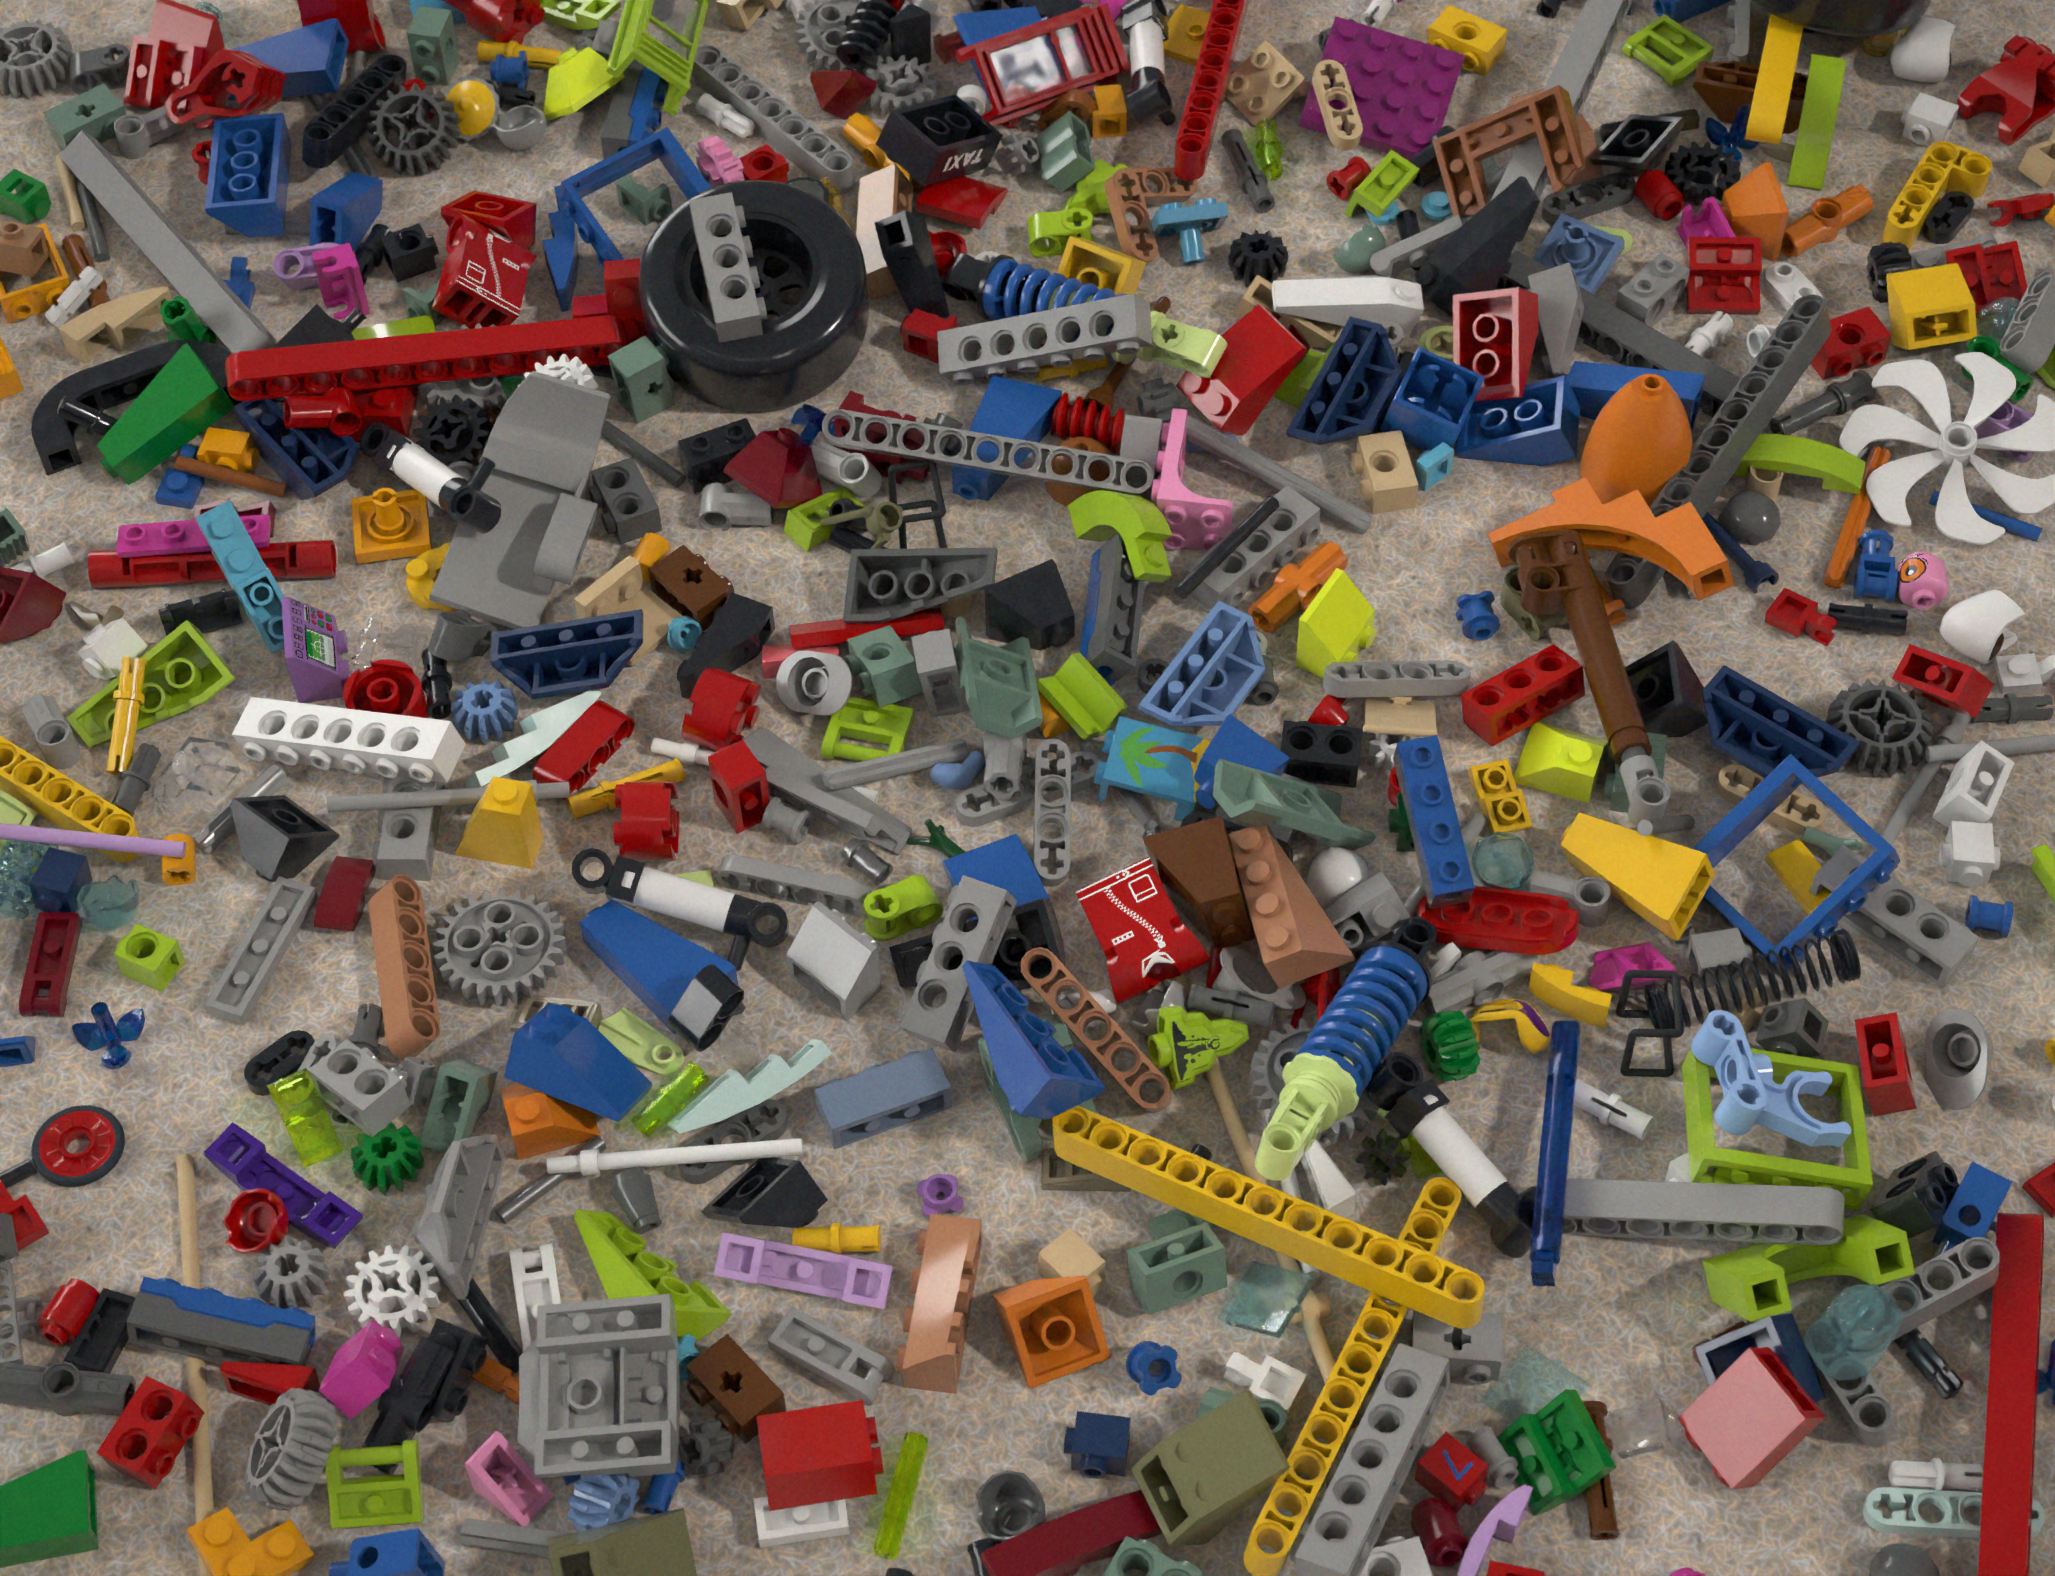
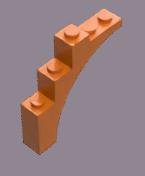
M1586 477L1551 492L1554 500L1553 504L1487 533L1500 567L1515 563V561L1509 558L1507 551L1509 544L1515 538L1532 533L1574 530L1581 535L1585 549L1616 551L1643 558L1666 569L1682 581L1698 601L1734 586L1726 556L1691 502L1655 517L1637 489L1602 505Z

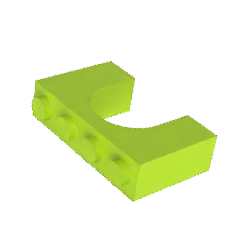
M1864 1214L1845 1218L1843 1238L1840 1242L1833 1245L1759 1243L1702 1260L1712 1302L1750 1322L1791 1311L1792 1306L1787 1285L1801 1280L1821 1276L1847 1275L1876 1286L1915 1274L1906 1231Z

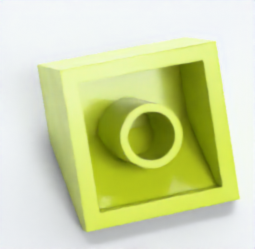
M1339 568L1335 569L1299 619L1296 666L1321 678H1324L1325 668L1331 663L1357 662L1359 651L1362 647L1368 649L1377 633V628L1373 627L1375 610L1346 573Z

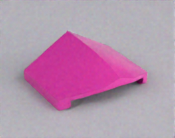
M1649 942L1595 952L1594 964L1588 978V985L1601 992H1620L1624 974L1628 970H1671L1676 972V969ZM1632 978L1629 991L1643 990L1646 985L1649 986L1654 983L1664 986L1667 979Z

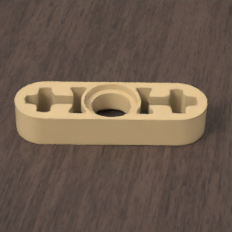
M1323 60L1315 67L1312 84L1326 130L1333 146L1341 150H1351L1357 147L1363 131L1361 119L1344 67L1337 61ZM1329 78L1334 79L1332 88H1330ZM1340 100L1346 105V108L1336 110L1328 102ZM1345 121V124H1344L1345 130H1346L1347 134H1351V135H1346L1345 131H1340V130H1341V126H1342V122Z
M1730 764L1720 770L1716 790L1721 798L1737 805L1752 791L1753 787H1756L1765 778L1743 765ZM1735 779L1741 781V784L1736 785V787L1729 785V782L1732 783ZM1795 790L1765 819L1802 836L1807 825L1822 831L1827 811L1819 801ZM1789 804L1794 805V807L1791 808L1790 814H1787L1786 812ZM1807 813L1814 816L1808 822L1801 819Z

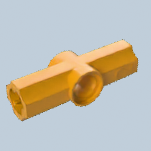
M855 113L848 118L846 125L842 128L843 137L863 154L864 161L869 168L873 167L878 171L896 164L913 185V193L923 188V185L915 182L906 170L898 163L891 161L886 156V153L876 145L882 131L879 126L869 117L860 113Z

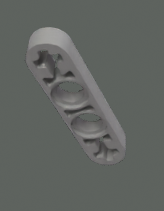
M1450 660L1336 662L1326 666L1322 687L1326 693L1341 698L1455 696L1467 691L1471 672L1463 663Z
M1054 738L1041 742L1035 754L1033 864L1042 884L1053 887L1064 883L1068 878L1071 854V752L1066 743ZM1050 752L1056 753V758L1058 759L1056 775H1048L1049 759L1047 757ZM1053 786L1060 789L1064 797L1059 802L1051 803L1044 800L1041 792L1046 787ZM1046 823H1056L1063 829V834L1057 839H1049L1042 834L1041 827ZM1049 851H1056L1055 866L1058 867L1056 874H1049L1046 867Z
M1088 751L1071 753V794L1096 785L1093 782L1099 758L1095 754ZM1058 759L1049 761L1048 775H1056ZM1083 766L1085 770L1089 769V773L1083 774V772L1081 770H1077L1076 767ZM1034 767L1021 771L1019 791H1017L1021 794V797L1014 802L996 799L994 795L985 791L984 784L961 792L956 800V814L959 821L966 826L977 827L1034 808ZM1057 787L1043 789L1041 792L1044 800L1048 802L1064 797L1062 791ZM989 796H993L995 807L991 806V800L988 801ZM974 803L976 807H980V811L974 812L971 808H967V805Z
M733 854L726 855L722 859L716 876L717 881L725 888L769 897L772 894L778 896L777 899L806 906L808 903L815 904L819 901L830 910L836 909L840 913L861 917L865 914L864 899L871 893L866 885L855 880Z

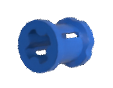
M1971 895L1966 909L1965 925L1971 932L1975 928L1998 932L2000 937L2007 938L2012 923L2013 902L2006 901L2004 904L1980 901L1978 896Z

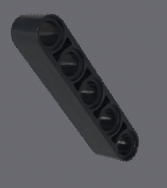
M394 54L380 56L303 128L302 160L306 165L313 168L328 167L367 131V123L373 122L370 117V111H380L376 104L377 99L386 102L389 100L387 90L392 91L396 95L400 84L406 81L407 62L405 59Z

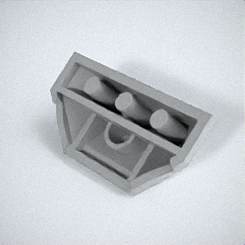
M493 1133L452 1141L437 1166L433 1183H428L426 1187L425 1210L422 1218H418L415 1223L414 1237L416 1243L420 1244L426 1261L434 1264L437 1275L457 1299H466L468 1294L469 1282L474 1273L505 1162V1155L498 1135Z

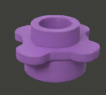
M935 1174L927 1180H922L917 1185V1193L922 1196L924 1201L922 1212L925 1216L930 1218V1214H939L947 1211L957 1213L963 1208L964 1200L958 1196V1180L955 1176ZM941 1193L944 1195V1197L942 1199H938L936 1197L937 1194Z

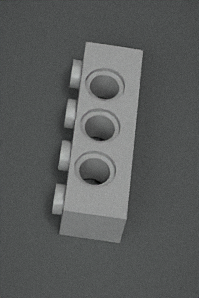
M732 192L689 200L692 224L719 343L763 335L761 320L768 319L764 298H756L754 290L760 288L757 267H749L747 258L753 257V251L749 235L742 237L740 228L746 227L742 205L735 206ZM728 265H734V267H731V268H724L725 266H728ZM733 296H742L738 299L731 298Z
M1288 485L1273 496L1278 500L1279 508L1224 560L1190 596L1210 610L1218 601L1234 608L1237 607L1243 600L1245 593L1253 586H1262L1272 570L1278 565L1285 566L1293 558L1295 551L1304 543L1309 545L1315 541L1321 529L1319 526L1321 509ZM1226 535L1222 540H1220L1216 545H1214L1210 550H1208L1204 555H1202L1198 560H1196L1192 565H1190L1186 569V576L1195 567H1197L1228 535Z
M398 776L396 778L385 777L383 781V793L443 790L445 787L444 782L430 781L424 783L413 778ZM442 806L379 810L378 831L381 833L380 842H374L372 859L374 866H379L383 880H390L395 875L404 874L411 877L414 881H431Z
M1842 845L1815 874L1809 892L1816 896L1824 887L1833 892L1867 859L1863 855L1855 853ZM1890 876L1891 879L1886 883H1878L1867 893L1868 898L1857 911L1853 913L1848 911L1840 919L1942 988L1949 983L1971 958L1979 940V937L1971 932L1966 925L1956 922L1937 909L1931 901L1922 899L1903 886L1893 876Z
M962 875L959 885H955L952 888L948 897L947 905L949 909L943 923L937 925L932 936L933 948L927 961H923L918 969L915 992L912 999L909 998L905 1002L901 1011L900 1019L902 1023L900 1028L910 1036L956 1052L974 1008L973 999L962 966L967 960L987 965L992 964L1017 903V900L1007 890ZM972 917H978L979 921L975 929L970 932H964L963 928L966 921ZM962 954L963 961L961 965L954 970H948V963L951 958ZM942 992H947V1000L944 1005L939 1008H933L934 998Z

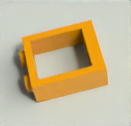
M46 223L36 225V227H41L44 230L48 258L57 278L7 294L0 279V305L8 324L46 312L53 304L57 306L59 304L57 299L71 285Z

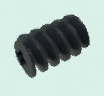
M861 0L857 4L856 12L853 13L851 22L847 25L846 33L842 36L841 42L836 48L838 59L847 67L855 70H863L866 66H875L879 60L878 55L883 53V45L889 40L890 20L898 14L897 10L884 0Z

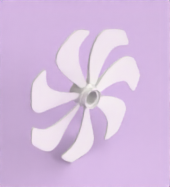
M1982 352L1963 353L1955 356V361L1972 375L1974 394L1964 421L1952 422L1946 383L1938 367L1931 362L1921 359L1883 365L1872 381V388L1896 387L1907 391L1924 407L1940 433L1932 431L1897 410L1876 404L1859 407L1849 418L1840 435L1839 443L1842 450L1856 457L1869 443L1883 440L1902 441L1936 449L1888 462L1875 469L1869 475L1866 483L1867 495L1884 521L1902 527H1910L1912 521L1905 504L1906 495L1919 479L1940 465L1948 468L1949 471L1936 504L1935 522L1941 533L1951 539L1985 546L1999 539L2005 533L2003 527L1984 520L1972 507L1967 496L1963 476V467L1971 462L2001 499L2017 513L2035 515L2055 503V474L2040 479L2026 478L2002 470L1974 454L1976 448L2033 453H2050L2055 451L2054 401L2039 394L2037 396L2035 414L2029 421L2012 430L1977 439L1975 428L2000 408L2016 389L2015 376L2008 368Z

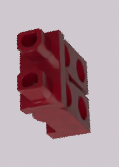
M849 391L839 409L916 422V417L908 414L902 418L895 411H880L864 405V395ZM842 418L835 419V437L841 438L846 436L850 430L849 423ZM872 425L867 429L865 436L869 442L879 444L886 439L887 431L881 425ZM910 431L904 435L902 442L907 449L917 450L923 446L924 438L919 432ZM837 447L849 453H861L883 477H888V468L891 465L920 461ZM926 467L895 472L896 483L901 485L905 477L924 482L930 469Z

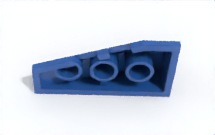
M969 960L962 966L998 1083L1009 1098V1106L1014 1112L1022 1117L1048 1120L1103 1092L1105 1086L1085 1058L1075 1048L1067 1052L1052 1037L1057 1031L1049 1021L1043 1022L1039 1017L1026 1010L1029 1001L995 966Z

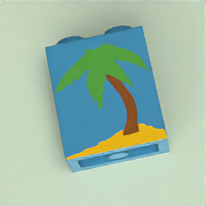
M1119 716L1116 730H1107L1102 752L1109 754L1107 762L1099 760L1093 783L1101 785L1097 800L1105 802L1109 785L1178 803L1174 820L1182 822L1189 813L1193 812L1196 803L1195 792L1200 786L1193 776L1211 740Z

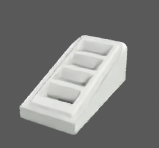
M1315 1139L1311 1148L1305 1151L1300 1161L1316 1204L1320 1208L1346 1218L1354 1213L1356 1191Z

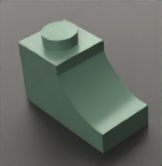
M463 1059L440 1064L420 1139L422 1146L446 1153L452 1141L470 1138L479 1118L489 1107L498 1071Z

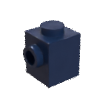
M49 847L29 882L35 908L43 912L76 913L93 881L87 856Z
M1077 1411L1075 1427H1066L1064 1454H1071V1470H1077L1081 1475L1093 1479L1103 1478L1106 1474L1125 1477L1131 1418Z

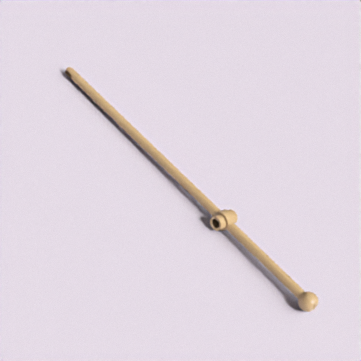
M1185 974L1170 979L1183 985L1188 994H1190L1191 987ZM1188 1010V1012H1200L1196 1010ZM1216 1057L1211 1069L1205 1072L1245 1176L1266 1184L1264 1177L1255 1168L1254 1161L1256 1155L1218 1057ZM1274 1250L1291 1294V1298L1283 1299L1280 1302L1282 1319L1287 1326L1297 1324L1299 1327L1304 1328L1324 1383H1326L1336 1363L1319 1321L1330 1316L1331 1308L1328 1296L1324 1291L1314 1293L1312 1290H1307L1296 1259ZM1332 1402L1338 1408H1346L1341 1403ZM1356 1418V1420H1355V1422H1354V1424H1353L1352 1427H1356V1428H1357L1358 1425H1359V1422H1358V1419ZM1368 1466V1467H1364V1468H1375V1467H1374V1466Z

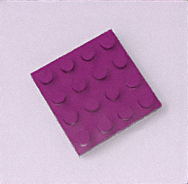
M1335 16L1320 62L1323 60H1334L1339 62L1345 69L1363 126L1358 145L1385 153L1393 150L1409 160L1428 147L1433 136L1442 128L1465 55ZM1329 78L1330 88H1332L1334 79ZM1312 84L1300 118L1299 127L1328 135ZM1340 100L1328 102L1336 110L1346 108V105ZM1345 121L1342 122V126H1341V130H1340V131H1345L1346 135H1351V134H1347V132H1346V130H1345V127H1344Z

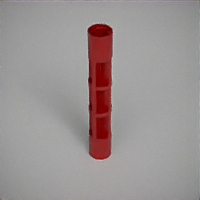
M333 540L270 543L268 547L256 548L266 567L270 569L274 579L328 578L336 576L337 555ZM116 550L90 551L88 556V575L93 588L227 582L211 551L119 558Z

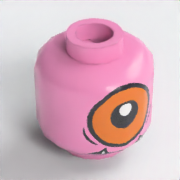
M1915 552L1903 559L1897 566V592L1900 600L1907 606L1926 610L1941 603L1947 596L1949 588L1947 569L1943 560L1928 552Z

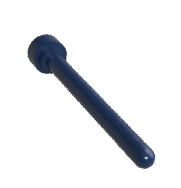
M1707 511L1702 518L1703 522L1717 544L1744 571L1745 584L1753 593H1758L1757 587L1763 582L1769 581L1772 585L1776 584L1779 574L1768 563L1755 561Z

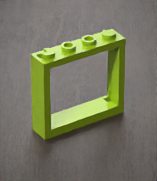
M1690 1046L1682 1064V1078L1691 1182L1826 1187L1838 1190L1843 1194L1845 1198L1844 1209L1855 1211L1861 1209L1873 1186L1858 1065L1750 1048L1752 1054H1766L1769 1057L1773 1068L1772 1080L1776 1084H1782L1785 1078L1796 1070L1804 1072L1826 1071L1832 1076V1083L1824 1095L1837 1097L1840 1122H1846L1851 1127V1133L1843 1143L1845 1167L1715 1147L1709 1077L1718 1078L1714 1066L1700 1062L1692 1053ZM1709 1167H1714L1713 1171H1712V1170H1708V1168H1709Z

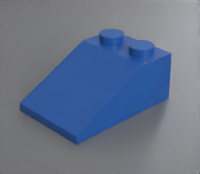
M1565 375L1525 385L1522 398L1473 403L1458 435L1456 452L1458 457L1462 459L1544 466L1576 458L1581 405Z
M547 1004L514 1033L504 1074L506 1079L617 1122L652 1087V1082L586 1018L574 1014L568 1007Z

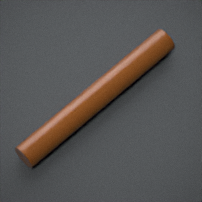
M178 455L175 462L176 470L284 498L287 490L286 483Z

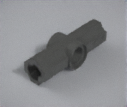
M4 1362L3 1366L0 1367L1 1404L48 1408L64 1417L73 1416L80 1412L120 1416L135 1394L136 1381L133 1376L82 1371L68 1362H57L49 1367ZM72 1385L68 1391L58 1394L62 1388Z

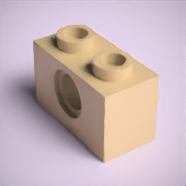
M1401 430L1358 436L1356 452L1351 453V464L1354 474L1361 475L1362 480L1359 483L1361 499L1363 502L1369 501L1372 514L1416 508L1419 485Z

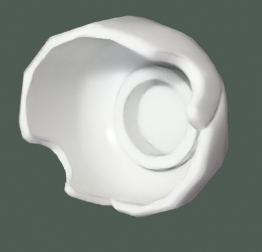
M1330 847L1327 850H1322L1311 862L1306 885L1321 906L1329 908L1347 891L1368 880L1370 875L1367 863L1353 850L1343 847Z

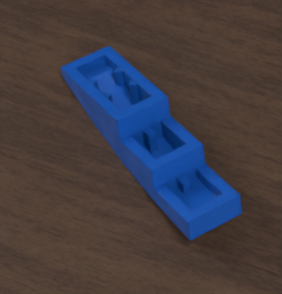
M559 185L554 186L558 211L548 213L552 238L542 240L553 287L561 311L565 312L569 311L576 286L579 251L576 222L571 216H566L558 203L561 186Z

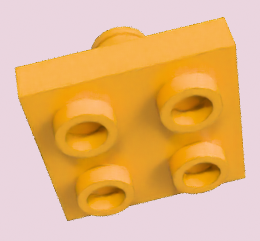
M380 488L373 495L351 498L354 547L358 564L419 556L432 549L427 497L416 489L395 492L391 488Z

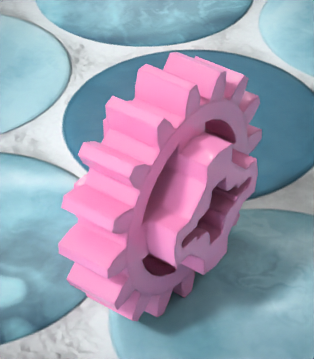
M718 135L698 142L696 151L699 156L696 157V164L711 188L730 182L745 181L743 176L744 167L740 158H736L732 154L731 148H726L723 139L720 140Z

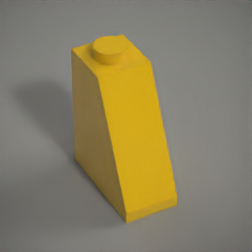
M493 776L467 820L455 855L532 869L543 840L532 783Z

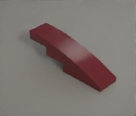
M1138 1490L1068 1513L1025 1531L983 1551L980 1559L989 1576H1073L1077 1574L1083 1564L1115 1556L1126 1536L1139 1541L1141 1539L1153 1538L1163 1533L1142 1490Z

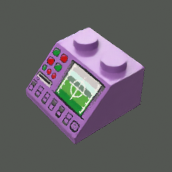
M290 597L281 598L285 660L298 703L342 698L344 683H346L350 676L348 660H342V653L349 652L346 631L338 630L334 615Z

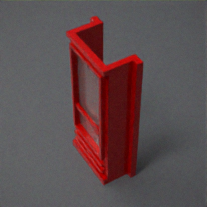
M1107 4L1091 9L1090 5L955 51L959 64L973 59L976 60L994 110L981 116L992 126L1041 110L1070 90L1079 89L1089 93L1094 91L1095 86L1117 83L1116 75L1131 68Z

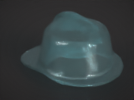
M1857 1284L1843 1289L1831 1301L1811 1334L1810 1354L1816 1367L1825 1375L1838 1380H1855L1868 1374L1878 1364L1896 1337L1902 1324L1901 1309L1896 1299L1886 1290L1881 1289L1875 1284Z

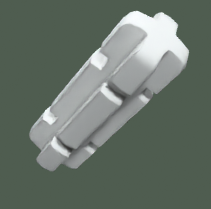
M85 267L79 274L81 279L79 281L75 279L57 299L59 304L57 306L53 304L46 312L45 317L52 325L58 328L64 325L70 319L68 317L69 313L73 315L92 294L90 292L91 288L95 290L102 283V275L93 267Z

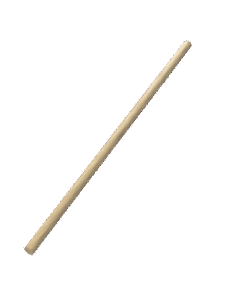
M181 1154L176 1157L183 1286L201 1289L194 1160L190 1154ZM187 1356L189 1397L205 1412L200 1420L197 1431L191 1437L196 1523L214 1514L205 1360ZM198 1554L199 1576H212Z

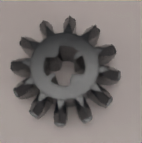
M1255 229L1253 234L1250 235L1242 232L1239 239L1233 240L1230 246V255H1228V266H1230V271H1233L1235 280L1244 279L1246 287L1253 282L1257 275L1273 283L1278 277H1284L1286 272L1288 251L1282 242V237H1273L1271 231L1261 234Z
M1901 242L1881 243L1880 245L1872 246L1868 253L1866 268L1868 270L1869 289L1872 291V297L1879 301V303L1888 302L1886 274L1914 269L1911 262L1912 256L1909 254L1906 245L1901 244Z

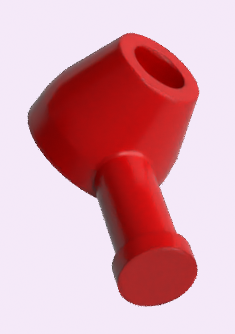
M1327 694L1315 708L1307 722L1333 726L1346 725L1350 717L1341 705L1347 698Z

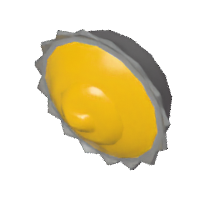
M470 75L467 78L459 77L455 83H450L448 90L443 94L446 98L445 101L449 100L452 102L455 108L454 112L458 114L460 119L457 126L461 130V136L455 137V139L462 138L467 142L472 139H480L484 134L490 133L492 123L497 122L500 111L499 95L495 92L494 86L487 83L484 77L477 78L474 75Z

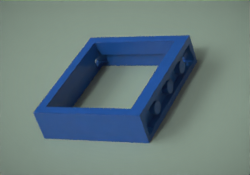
M668 127L561 181L558 198L559 206L566 216H571L576 222L582 240L586 244L590 243L597 252V259L603 269L604 261L625 259L581 198L656 159L661 161L687 199L711 188Z
M1791 754L1692 849L1706 853L1714 868L1802 784L1875 852L1776 947L1710 885L1702 899L1732 928H1739L1741 936L1765 958L1769 949L1779 954L1782 946H1786L1792 951V946L1795 942L1805 946L1808 938L1813 939L1815 942H1817L1821 934L1829 938L1833 931L1837 929V922L1848 911L1850 913L1857 911L1868 898L1867 893L1878 883L1884 884L1890 880L1889 874L1901 862L1896 850ZM1809 942L1808 950L1813 946L1811 942ZM1796 946V959L1802 964L1805 960V955L1801 948ZM1783 950V962L1788 970L1793 967L1792 958L1786 950ZM1771 953L1770 964L1781 973L1779 962Z

